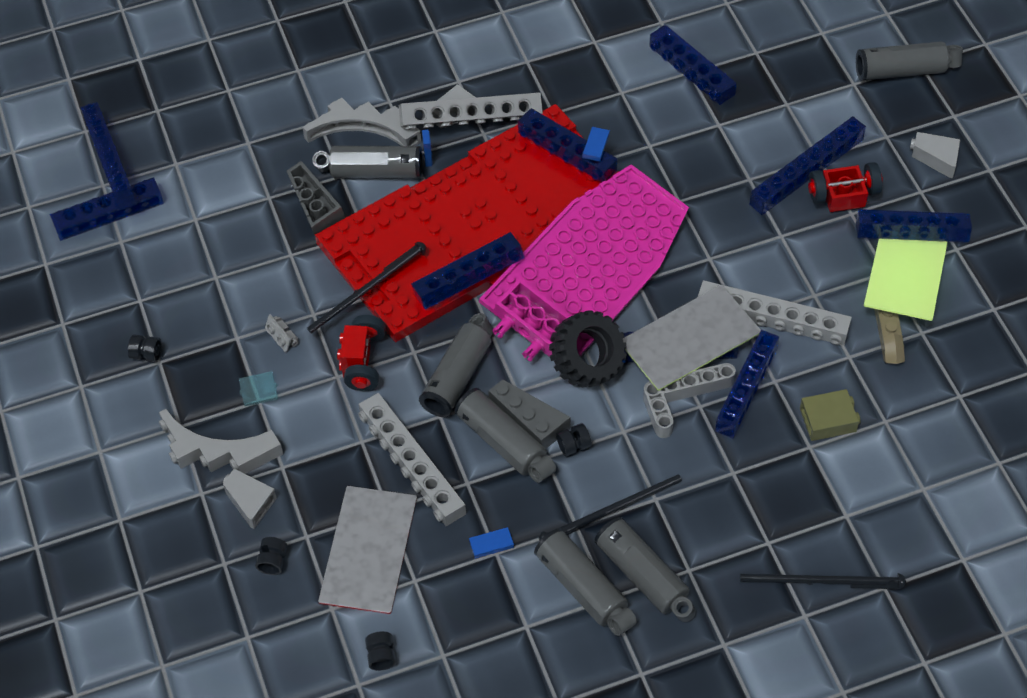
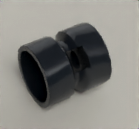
M133 334L128 344V357L135 360L145 358L146 361L157 362L161 354V339L150 336L146 339L143 335Z
M583 423L572 426L570 431L564 429L556 433L559 448L564 456L576 453L577 449L584 450L592 446L589 432Z
M276 537L263 538L259 549L260 554L255 565L256 569L269 575L280 574L284 563L283 558L287 551V543Z
M384 631L375 632L365 638L370 669L381 671L396 665L391 633Z

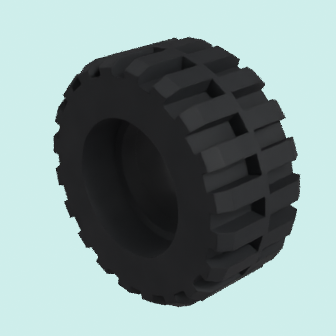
M585 311L566 318L555 328V333H552L550 338L553 343L549 344V350L552 351L550 359L555 362L554 368L556 372L560 371V377L564 380L569 379V384H578V387L583 388L587 386L593 387L614 378L624 366L622 361L626 360L627 355L624 353V349L627 348L626 342H623L624 334L619 332V325L616 322H611V317L608 315L603 317V313L598 311ZM580 332L590 335L598 345L599 359L595 366L585 363L578 354L576 345Z

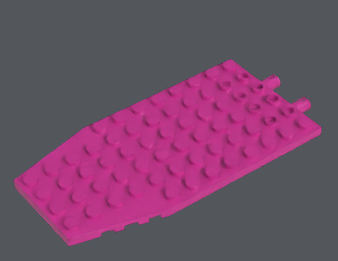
M632 164L613 175L611 179L603 181L593 190L590 189L585 192L580 198L577 197L572 200L479 298L480 304L502 320L493 328V333L495 335L499 333L497 337L502 338L510 328H513L532 343L522 353L525 359L529 356L527 360L532 361L540 351L549 357L552 355V351L549 350V344L553 343L550 339L551 335L555 333L557 325L561 324L568 317L592 310L593 312L603 313V317L608 315L613 321L660 269L689 207ZM580 332L576 345L580 357L595 341L590 335Z

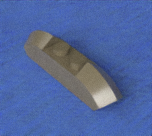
M874 309L884 362L893 364L905 362L903 337L898 314Z

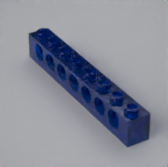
M98 102L80 107L118 209L121 210L137 205Z
M852 116L751 191L749 205L761 215L765 214L808 182L810 172L824 170L863 141L866 126Z

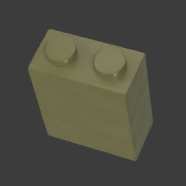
M847 389L801 398L800 411L811 441L857 432L860 416L854 410V399L852 396H849Z

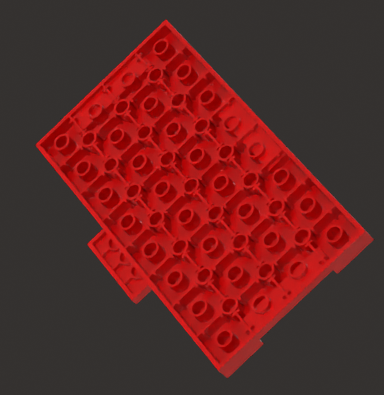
M556 104L543 110V114H536L468 151V156L420 183L412 187L407 184L315 234L316 244L354 291L359 290L382 273L386 266L415 246V243L422 242L426 245L427 251L424 255L418 254L360 297L370 312L385 322L386 332L395 343L487 291L572 200L577 197L580 198L585 192L590 189L593 190L600 183L611 179L616 174L602 158L600 162L583 158V151L587 142L576 131V125Z

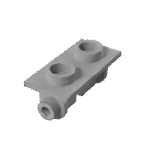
M269 314L265 329L283 351L287 353L289 346L295 347L298 345V337L291 330L287 331L289 327L280 317H272Z

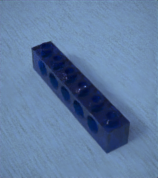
M663 25L650 34V48L674 66L677 71H680L689 81H692L701 91H704L713 101L721 105L736 94L737 83L667 25Z
M531 108L518 120V133L521 136L530 139L538 146H542L551 154L557 155L566 163L577 167L580 171H584L592 176L593 179L600 182L607 181L617 171L616 157L604 151L600 162L583 158V151L587 140Z
M153 177L50 214L59 240L62 241L164 204Z
M858 209L856 230L857 238L969 242L972 224L970 214Z
M510 232L411 283L415 296L426 310L524 258L522 247Z
M764 330L760 331L716 419V432L734 438L777 351L779 336Z

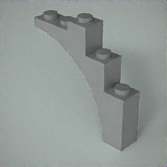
M340 98L328 105V112L303 126L304 139L308 143L319 137L343 131L376 133L395 141L400 146H416L421 143V134L417 127L416 129H406L405 126L400 127L399 109L396 106L380 114L369 101L354 110L343 98Z
M167 409L159 412L161 417L159 424L163 431L167 430L169 433L167 435L171 443L169 444L171 449L169 456L174 464L178 463L181 469L200 460L203 467L207 466L210 472L230 463L232 469L246 474L283 455L281 444L272 430L245 439H211L184 428L171 416Z

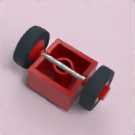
M876 162L865 164L864 177L861 174L859 165L823 170V173L821 170H816L809 174L808 189L813 202L819 204L826 201L830 212L866 207L868 194L872 196L881 194L883 177Z
M357 316L353 319L352 325H344V332L340 333V344L342 345L341 349L337 351V360H340L339 371L343 373L344 383L349 388L357 391L373 390L379 383V373L374 368L368 366L371 349L370 342L382 339L386 331L385 322L376 316Z

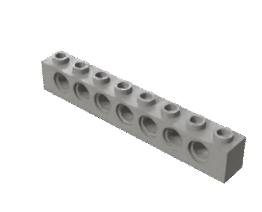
M541 92L402 103L398 105L400 127L405 126L406 129H416V125L430 128L434 127V124L439 123L441 126H451V122H458V125L469 124V121H475V124L486 123L487 119H492L493 122H501L503 118H510V121L520 120V117L527 116V119L536 114H543ZM521 102L526 105L525 112L519 109ZM503 104L508 105V113L502 111ZM486 105L490 106L492 109V113L490 115L487 114L484 110ZM468 107L474 109L475 113L473 116L467 113ZM451 108L457 110L456 117L450 115ZM434 109L440 112L439 119L433 117L432 111ZM416 111H420L422 113V120H417L415 118Z
M703 280L698 297L718 287L720 284ZM723 285L754 323L759 326H767L776 330L811 337L815 340L831 342L836 345H845L851 316Z
M377 393L359 403L360 412L358 415L361 421L369 425L371 434L379 438V443L384 450L389 451L395 465L399 464L403 476L412 481L413 489L417 493H421L427 507L431 506L436 519L439 522L442 521L445 526H448L466 515L465 503L382 396Z

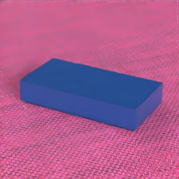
M592 127L583 151V158L601 161L610 130Z
M422 130L425 166L430 167L433 165L430 133L428 130Z
M508 527L469 538L475 559L514 548Z

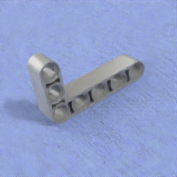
M723 363L698 369L659 391L650 381L647 382L644 386L643 401L656 435L660 438H668L672 434L673 417L667 404L668 402L732 387L735 381V367L730 363Z

